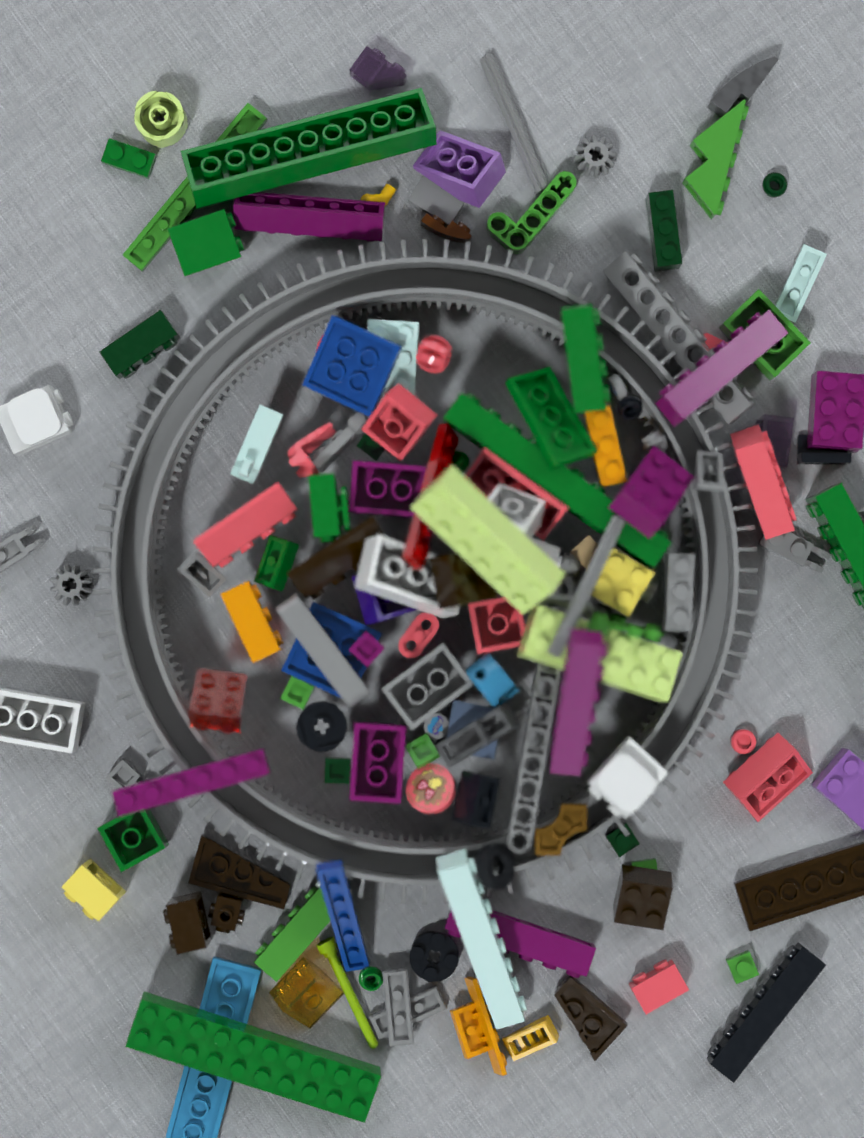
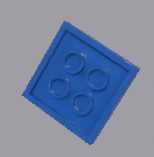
M332 315L302 385L370 417L378 405L402 350V346L338 316Z
M313 601L309 610L362 679L367 666L349 649L366 631L378 642L382 633ZM296 638L281 671L341 698Z

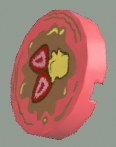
M429 763L420 769L417 768L407 780L405 789L407 800L413 808L423 814L443 812L451 805L455 798V778L448 769L439 764Z

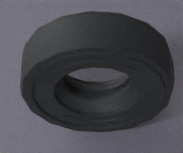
M489 843L478 852L476 871L483 886L487 889L500 890L509 886L513 880L515 872L514 860L509 848L504 844ZM494 857H496L499 865L497 876H495L492 869Z

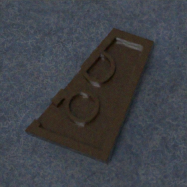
M569 976L555 991L556 999L569 1020L572 1021L579 1033V1037L586 1044L593 1060L596 1061L627 1027V1022L575 977Z

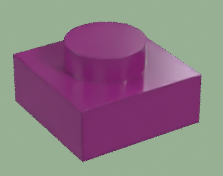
M366 631L349 651L368 667L385 647Z

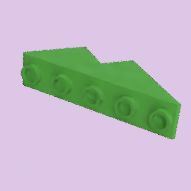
M745 99L697 136L690 144V147L703 164L688 175L682 184L710 219H713L715 215L721 216L724 207V201L721 200L723 191L727 192L731 177H727L728 169L734 166L737 153H733L734 146L740 143L743 132L742 129H739L741 120L745 121L749 106L745 105Z

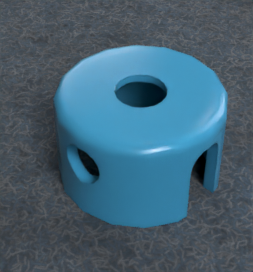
M488 652L465 670L467 676L495 709L519 692V689Z

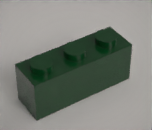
M673 190L650 192L646 196L645 201L654 272L679 269L682 265L674 192Z
M159 310L99 351V353L117 378L121 379L124 377V379H127L137 372L135 368L141 364L147 365L157 358V353L163 349L168 351L176 346L178 343L176 340L180 336L165 314Z

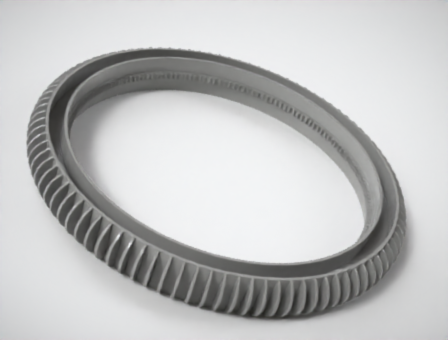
M406 239L401 240L403 258L386 259L385 243L383 241L379 242L382 260L366 262L363 245H359L358 249L362 263L345 267L341 249L337 251L342 268L326 273L321 256L316 257L322 275L306 280L301 263L297 264L296 267L303 282L287 288L281 272L277 273L276 275L284 291L269 298L262 282L258 283L257 286L266 299L264 302L251 308L242 293L239 295V298L248 309V312L235 320L225 306L222 307L221 310L232 324L221 333L215 329L209 320L204 322L216 335L209 344L203 347L192 334L188 337L201 350L191 362L178 350L174 352V355L183 361L187 367L177 378L164 367L160 369L174 383L166 394H163L151 384L148 386V389L160 396L162 400L154 412L138 402L136 407L151 415L144 430L127 422V427L142 434L136 449L120 441L117 444L118 447L134 453L129 467L127 468L111 462L109 465L127 473L122 487L104 482V488L120 491L121 493L117 507L99 503V509L116 512L114 528L95 525V530L113 532L112 548L93 546V552L111 553V569L92 568V573H111V589L93 590V595L112 594L113 610L96 611L95 617L114 614L116 630L98 633V637L103 638L117 635L121 649L103 654V658L108 659L122 655L126 666L125 671L111 674L109 678L113 680L127 674L129 675L133 690L116 697L119 701L136 694L142 708L125 717L129 720L144 712L151 724V727L135 735L137 740L154 730L162 742L160 746L148 752L147 756L150 758L163 748H166L174 761L159 771L161 775H164L176 764L181 770L231 757L227 753L230 747L228 746L223 749L221 746L224 740L220 739L217 741L214 738L218 732L210 733L208 730L212 724L205 725L203 723L206 715L199 717L197 712L201 707H193L192 704L196 699L188 698L187 695L191 692V689L184 690L183 686L187 681H180L179 679L183 672H176L175 670L179 662L173 663L171 659L176 656V653H169V648L173 644H167L166 639L170 637V634H164L163 629L167 628L168 625L162 624L161 619L166 618V615L160 614V609L165 608V605L159 604V599L164 598V595H158V589L163 588V586L157 585V580L163 578V576L157 575V570L163 568V566L157 565V560L163 558V556L158 555V550L164 549V546L159 545V540L165 539L164 536L160 535V530L166 529L161 524L162 520L168 519L167 516L163 515L164 510H170V507L166 506V501L173 500L172 497L168 496L169 492L176 490L171 486L172 482H179L175 475L176 472L182 473L183 471L179 468L180 463L186 464V461L183 459L184 454H191L187 450L188 446H195L192 439L194 436L200 437L197 432L199 428H206L202 423L204 420H211L208 414L210 412H217L214 406L216 404L223 405L220 400L223 396L230 397L227 391L230 388L235 391L234 384L237 381L242 384L241 377L244 374L250 377L248 370L251 368L258 370L256 364L259 361L265 364L264 357L268 355L270 358H273L272 352L274 350L281 353L280 346L290 347V340L293 339L297 343V336L302 334L306 338V332L309 330L315 334V328L318 326L324 330V324L330 321L332 315L342 319L348 316L352 320L355 313H358L359 317H362L363 311H367L369 315H372V309H377L381 313L383 307H387L390 312L392 306H397L398 310H401L402 305H407L408 310H410L412 304H417L418 309L421 308V304H427L428 309L431 308V304H436L438 310H440L441 305H446L447 310H450L452 305L456 306L457 311H460L461 307H466L467 313L470 312L471 308L476 309V314L478 315L483 310L486 311V317L490 313H495L496 319L502 315L505 316V322L512 318L515 319L514 325H517L519 321L524 323V329L530 325L533 327V333L539 329L542 331V337L549 334L551 335V342L556 338L560 340L558 346H562L565 343L561 308L588 303L584 299L593 284L589 282L581 298L566 291L574 276L571 272H569L563 288L547 282L554 268V265L551 263L544 280L528 275L534 260L532 256H529L524 273L509 269L513 255L512 250H508L505 267L489 264L492 250L491 245H487L485 263L468 260L471 242L467 241L464 259L448 258L449 240L444 239V258L427 257L428 239H423V257L406 258ZM607 293L598 308L600 325H595L596 334H602L604 351H599V358L605 359L607 378L614 374L618 375L627 389V396L633 395L640 398L642 410L638 419L645 418L647 422L643 426H650L652 429L649 435L660 430L662 436H666L667 447L665 454L694 476L697 450L717 453L733 446L732 442H728L714 449L708 434L724 427V425L720 422L705 430L698 416L714 407L712 403L697 412H692L675 427L669 422L655 403L662 398L659 393L669 384L675 387L677 385V378L689 368L686 367L672 378L663 365L676 355L675 351L672 350L659 362L649 350L661 337L657 335L644 347L634 336L646 322L641 320L630 334L618 324L629 308L625 306L615 321L602 312L612 297ZM739 462L723 467V472L740 467ZM725 477L724 489L719 493L692 490V480L681 497L684 503L679 508L686 509V513L681 516L682 518H688V523L684 524L683 527L690 529V533L685 534V537L691 538V543L686 544V547H692V552L688 554L695 555L692 631L680 632V635L684 636L685 639L684 642L680 641L677 643L682 646V650L679 651L682 652L669 701L660 702L657 706L651 705L650 707L654 710L653 714H645L649 719L648 722L640 721L643 729L641 731L634 730L637 737L635 739L631 738L666 771L674 764L687 776L691 771L678 763L676 759L684 748H687L700 758L703 756V753L688 744L694 732L697 730L712 740L715 736L699 727L705 712L722 721L725 717L708 708L714 693L731 701L734 697L716 689L721 675L723 674L737 680L741 678V675L723 670L727 655L745 660L747 658V654L729 650L732 635L751 638L752 633L734 630L736 614L755 617V612L737 610L738 594L757 595V590L739 589V573L758 574V568L739 569V553L757 552V547L738 548L737 532L755 530V525L736 528L734 512L752 509L751 503L732 507L729 492L747 488L745 482L727 487ZM257 778L198 794L188 804L192 808L205 795L216 805L203 819L206 823L209 822L219 809L228 815L232 820L220 833L223 837L235 822L248 830V833L238 845V848L241 850L252 834L265 841V845L256 857L259 861H261L269 845L283 851L284 853L275 868L280 871L288 854L302 860L303 862L295 877L298 880L301 878L306 863L316 866L318 863L342 860L347 876L362 879L357 898H363L366 880L382 882L379 902H384L386 883L403 885L401 904H406V885H423L422 905H427V885H442L437 871L436 857L466 849L468 857L474 858L476 863L478 852L483 846L489 843H501L507 847L506 835L509 820L507 821L506 828H503L498 823V830L493 831L490 826L488 833H483L482 829L479 828L478 835H473V832L469 830L468 837H464L463 833L459 832V838H454L453 834L449 833V839H444L442 833H440L439 840H434L432 834L429 835V840H424L423 835L420 834L419 839L414 840L413 834L409 835V839H404L403 833H400L397 839L394 838L393 832H390L389 837H384L383 830L380 831L379 836H376L372 828L369 834L364 833L363 826L358 832L354 831V824L349 829L345 828V821H342L340 826L335 825V818L331 822H327L326 814L320 819L316 817L317 810L311 815L307 813L308 806L303 810L299 809V801L294 805L290 804V796L283 800L281 798L282 791L277 795L274 794V786L267 789L264 787L266 780L259 783ZM665 778L662 780L671 791L675 792L677 790ZM587 782V786L584 788L579 784L577 785L579 792L576 794L570 790V798L566 799L563 795L561 796L562 803L587 804V830L571 835L565 841L561 854H563L570 871L575 868L566 852L581 844L587 858L591 861L594 858L584 842L596 834H599L607 849L612 848L601 831L613 822L617 824L626 837L630 834L618 820L622 814L616 817L607 808L610 804L603 797L598 800L588 791L591 786ZM652 794L648 797L658 808L662 806ZM555 800L552 801L553 808L549 809L544 805L545 812L541 814L537 810L530 848L523 853H516L510 850L514 860L515 872L525 870L529 887H533L534 883L528 868L544 862L550 880L555 878L547 860L556 856L534 854L535 828L549 825L559 814L561 803L558 804ZM638 810L634 812L642 823L646 821L645 817ZM526 814V820L523 822L517 817L518 821L521 823L526 822L529 819V814ZM516 834L513 837L512 844L515 848H521L525 844V838L522 834ZM496 857L492 861V869L495 876H497L499 870ZM318 879L315 886L320 888V883ZM510 883L509 886H507L509 894L514 893L512 885ZM486 888L487 898H493L491 889ZM444 891V904H449Z

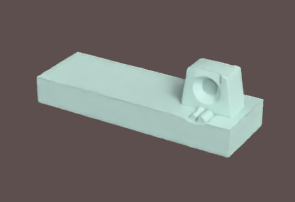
M805 244L801 247L775 305L788 320L794 323L797 321L827 255Z
M259 405L230 475L253 485L255 484L282 421L283 414Z

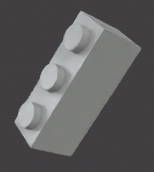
M665 554L662 630L692 631L694 554Z

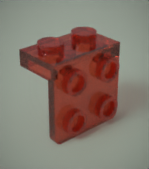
M199 668L196 671L188 711L189 727H194L201 731L208 729L219 730L226 734L240 733L247 675L238 672Z

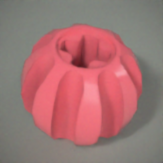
M427 336L418 347L416 362L421 369L428 373L436 374L443 372L449 364L452 347L441 336Z

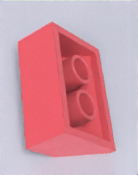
M777 733L768 739L756 753L749 756L746 762L736 771L730 773L723 783L752 817L759 822L813 772L798 751L780 733Z

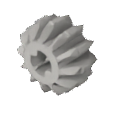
M592 135L591 143L588 139L584 138L582 139L583 146L576 147V152L579 154L574 157V161L581 162L577 167L579 171L584 168L587 169L585 172L586 177L590 175L591 171L594 172L595 178H599L600 171L607 175L609 173L607 167L613 168L615 162L611 159L616 158L617 154L614 151H610L613 148L612 143L604 145L605 137H602L600 142H597L596 135ZM594 152L599 154L597 161L591 159Z
M66 564L64 565L65 573L61 569H57L56 574L59 578L51 577L50 581L57 583V586L51 587L50 591H59L55 599L60 600L63 598V605H68L72 601V604L77 606L79 605L78 597L82 601H86L87 596L84 592L92 593L93 589L86 587V584L92 583L93 579H84L88 571L83 570L80 572V565H75L71 569V566ZM74 579L73 583H77L76 589L69 591L70 587L66 586L67 581Z

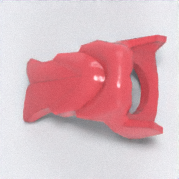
M332 423L316 428L289 448L287 455L290 460L288 462L292 467L301 466L296 472L299 478L320 474L308 456L337 432L335 429H332Z

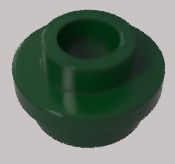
M777 172L768 174L762 183L764 193L773 198L783 195L787 189L786 178ZM776 182L778 189H772L770 183Z

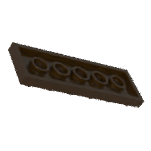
M864 841L733 882L748 930L753 931L864 896Z

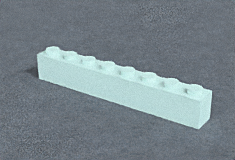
M466 849L436 857L440 880L496 1030L525 1022L523 1011L527 1010L524 996L518 995L520 986L517 977H512L511 975L513 966L510 957L505 958L504 953H506L504 940L497 937L499 928L496 918L491 919L489 915L492 913L489 899L483 898L482 893H485L484 886L479 878L476 879L475 873L477 871L474 858L468 857Z

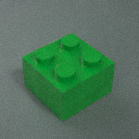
M150 808L116 817L97 828L121 872L158 853L169 845Z

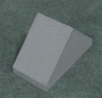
M697 450L692 490L714 493L723 491V453Z
M194 551L177 569L208 597L227 580L198 551Z

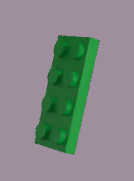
M550 367L507 379L505 385L552 469L592 457L596 454L597 449Z

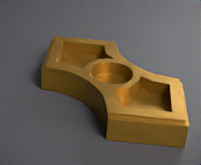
M561 803L559 814L552 823L542 828H535L534 854L561 856L565 841L571 835L587 830V804Z

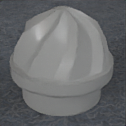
M660 430L641 439L644 444L642 448L647 453L653 446L663 453L666 450V436H662Z
M565 552L561 553L560 555L563 558L559 567L566 573L564 576L571 578L579 572L580 563L575 558V555Z

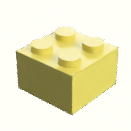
M613 548L591 596L629 617L655 572Z
M91 858L83 863L61 887L65 890L64 895L71 902H78L83 907V913L91 920L96 919L97 921L103 918L127 892Z

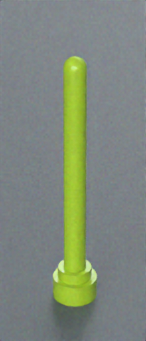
M334 936L326 938L316 944L320 955L328 958L369 1047L375 1049L378 1047V1041L336 954L338 952L337 942Z

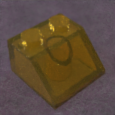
M305 957L296 963L269 992L282 1012L310 1029L344 994L343 990L330 977Z

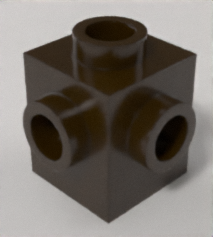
M220 892L216 903H211L208 917L212 918L211 926H215V930L223 933H230V930L235 931L237 926L242 925L246 911L241 910L244 899Z

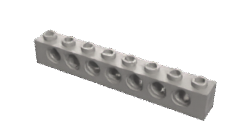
M625 251L605 268L603 272L641 319L646 322V325L654 335L661 337L659 341L668 352L675 351L676 355L673 358L681 368L685 369L688 367L691 372L697 369L695 366L696 362L691 358V352L695 348L701 350L702 357L707 355L711 358L715 354L704 343L707 340L698 328L694 330L689 324L691 319L682 309L680 311L677 310L673 305L676 301L668 291L665 290L663 292L659 288L658 284L660 281L651 271L649 273L645 271L642 267L644 262L635 252L631 254ZM636 272L639 275V281L636 285L632 286L629 282V277L632 273ZM652 291L655 295L654 302L647 305L644 299L647 292ZM664 310H668L670 313V320L666 324H663L660 320V314ZM680 329H683L686 333V339L682 343L677 342L675 338L676 332ZM738 376L708 399L727 424H733L755 405L752 401L754 396L745 386L741 388L736 382ZM727 386L731 387L734 393L729 401L725 400L722 396V391Z

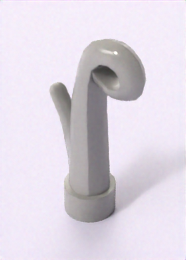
M551 593L537 605L544 607L558 605L568 609L573 597L560 593ZM588 601L581 615L591 620L593 611L607 614L608 620H610L613 612L611 608L605 605H595Z

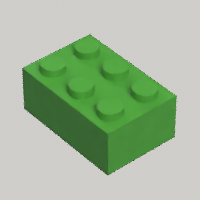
M758 289L719 329L732 340L729 335L740 326L744 330L750 326L747 321L759 312L761 316L768 310L773 313L787 330L788 334L753 362L770 381L811 342Z

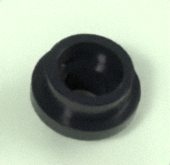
M626 396L617 404V411L624 419L632 420L641 414L642 402L637 396Z

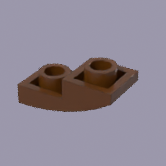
M426 213L421 219L422 227L441 238L465 244L466 241L470 242L472 240L471 230L462 222L457 224L452 220L446 228L444 227L445 222L435 214L431 217Z

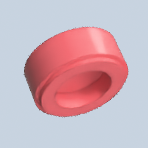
M739 729L732 734L730 744L734 751L740 754H748L754 750L756 738L751 731Z

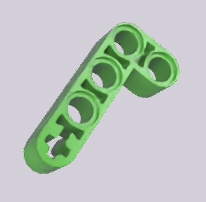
M563 171L556 175L517 223L502 212L493 213L487 221L488 234L507 251L512 250L513 254L516 255L523 253L571 197L577 182L575 176L568 171ZM568 181L569 186L564 187L560 195H558L556 192L559 190L561 182ZM547 198L552 199L555 202V207L547 209L542 205V201ZM530 217H535L540 225L536 228H531L527 225L526 220ZM500 220L504 223L505 228L501 231H496L491 226L492 222ZM514 236H519L523 239L524 244L520 247H515L511 244L510 239Z

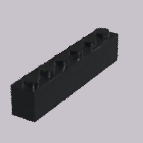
M799 942L787 949L784 957H786L780 965L777 964L769 973V980L765 985L761 984L755 990V997L751 1003H746L738 1013L740 1017L734 1024L730 1023L725 1028L722 1040L719 1043H714L707 1053L709 1055L707 1060L710 1065L733 1083L826 966L822 960Z

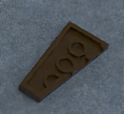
M201 835L188 884L280 909L285 908L291 887L290 883L205 835Z

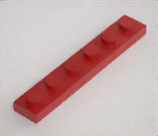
M449 424L438 425L420 494L453 465L452 459L458 446V436ZM416 513L413 516L402 557L414 570H423L425 560L429 554L431 537L435 531Z

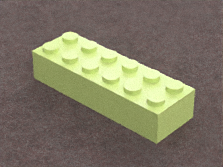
M453 465L426 487L410 507L522 615L553 593L566 574Z
M541 605L531 608L517 656L563 671L567 646L559 658L549 654L548 649L565 613ZM579 618L575 629L587 630L589 621ZM608 629L607 636H602L603 642L607 643L606 658H601L600 665H603L602 680H597V682L659 703L668 702L682 652Z

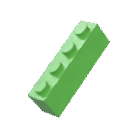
M313 886L304 896L307 901L301 907L297 904L288 914V917L291 919L285 926L280 923L271 935L274 938L269 944L264 942L255 952L257 957L254 963L275 982L282 977L330 922L321 886L320 888Z

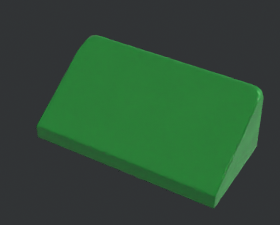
M270 535L253 582L282 592L288 579L287 572L292 568L299 544Z

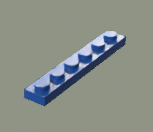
M342 860L316 864L317 876L345 972L370 967L368 953Z

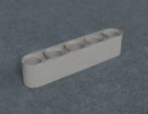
M294 593L275 608L349 708L371 693L297 593Z

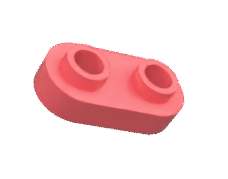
M424 612L414 619L399 641V651L403 656L416 658L423 652L438 631L439 622L436 616ZM429 620L431 622L430 629L424 630L421 627L422 621ZM412 640L416 643L414 650L407 649L406 644L408 641Z

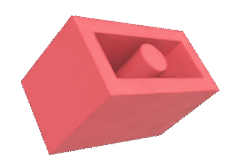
M666 959L658 962L653 966L654 970L635 975L632 978V982L629 983L645 1014L654 1011L689 991L672 959L668 962Z

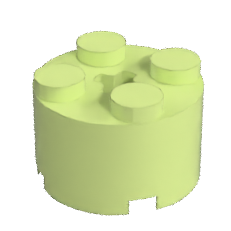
M151 91L143 95L136 104L135 124L148 143L159 148H165L177 143L185 134L188 127L187 116L180 101L173 94ZM161 116L165 120L160 122L157 120V117Z

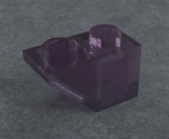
M366 46L349 69L350 77L370 91L403 86L407 82L406 70L396 62L393 64L385 59L386 56L377 48L372 50Z

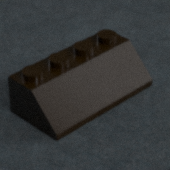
M371 516L287 572V575L305 599L311 597L315 600L326 592L324 587L330 583L336 586L347 578L345 573L351 569H354L355 572L358 571L365 539L378 534L387 536L375 518Z

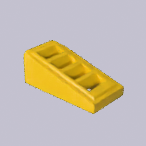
M546 1015L502 1038V1041L514 1062L557 1043L559 1034L550 1016ZM541 1028H544V1030H545V1032H546V1034H547V1037L545 1036V1034H544V1032H543V1030H542ZM534 1031L536 1032V1034H537V1036H538V1038H539V1041H538V1042L536 1041V1039H535V1037H534V1035H533V1033H532V1032H534ZM526 1035L530 1043V1046H527L522 1036ZM517 1039L522 1050L518 1051L513 1040Z

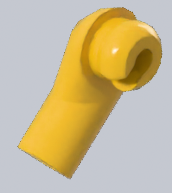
M386 183L380 194L369 195L366 193L361 196L360 200L385 202L386 207L396 189Z

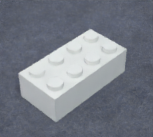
M380 534L365 539L354 588L441 618L458 615L460 606L439 609L430 558L438 557V555L429 552L423 570H414L402 557L405 543Z
M0 688V741L75 753L78 751L86 702Z

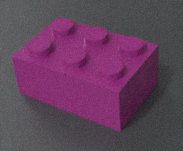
M816 371L811 376L807 449L858 452L863 448L864 374Z
M653 446L608 508L650 539L666 521L695 476L657 447Z
M353 461L349 513L413 518L415 512L410 507L420 495L427 466Z
M355 722L349 800L401 804L406 725Z

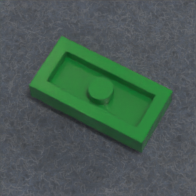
M109 138L101 162L149 179L157 155Z

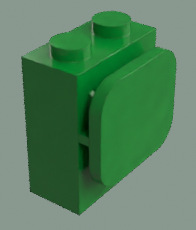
M225 209L168 228L184 276L242 257L240 252L244 251L240 236H234L232 228L236 227L231 212L226 213Z
M334 473L308 475L314 538L320 539L322 543H332L337 540L336 537L342 536V526H344L346 533L351 530L347 487H341V494L338 495L337 478Z

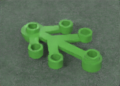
M593 611L592 619L589 620L587 630L602 632V636H607L608 629L627 631L629 636L643 638L652 642H660L661 637L665 635V632L660 631L661 626L646 623L645 627L625 622L626 617L618 614H611L610 620H608L607 614Z

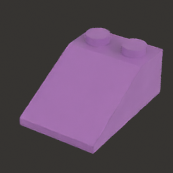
M439 130L436 134L437 145L426 147L414 163L413 168L458 200L480 208L506 173L501 153Z
M842 748L813 781L811 786L864 831V762L850 750Z

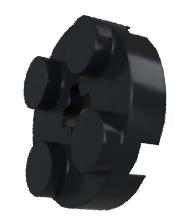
M327 701L313 702L306 706L299 715L296 723L297 735L299 740L313 751H331L337 748L345 738L347 732L345 714L336 704ZM323 719L324 723L329 724L324 734H321L320 730H315V726L318 725V720Z
M435 931L424 932L412 944L410 949V965L413 971L427 982L445 980L453 974L458 965V947L448 934ZM430 950H433L435 953L438 951L441 953L438 957V962L427 959L430 956Z

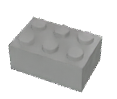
M442 643L382 687V691L411 730H413L474 684L445 644Z

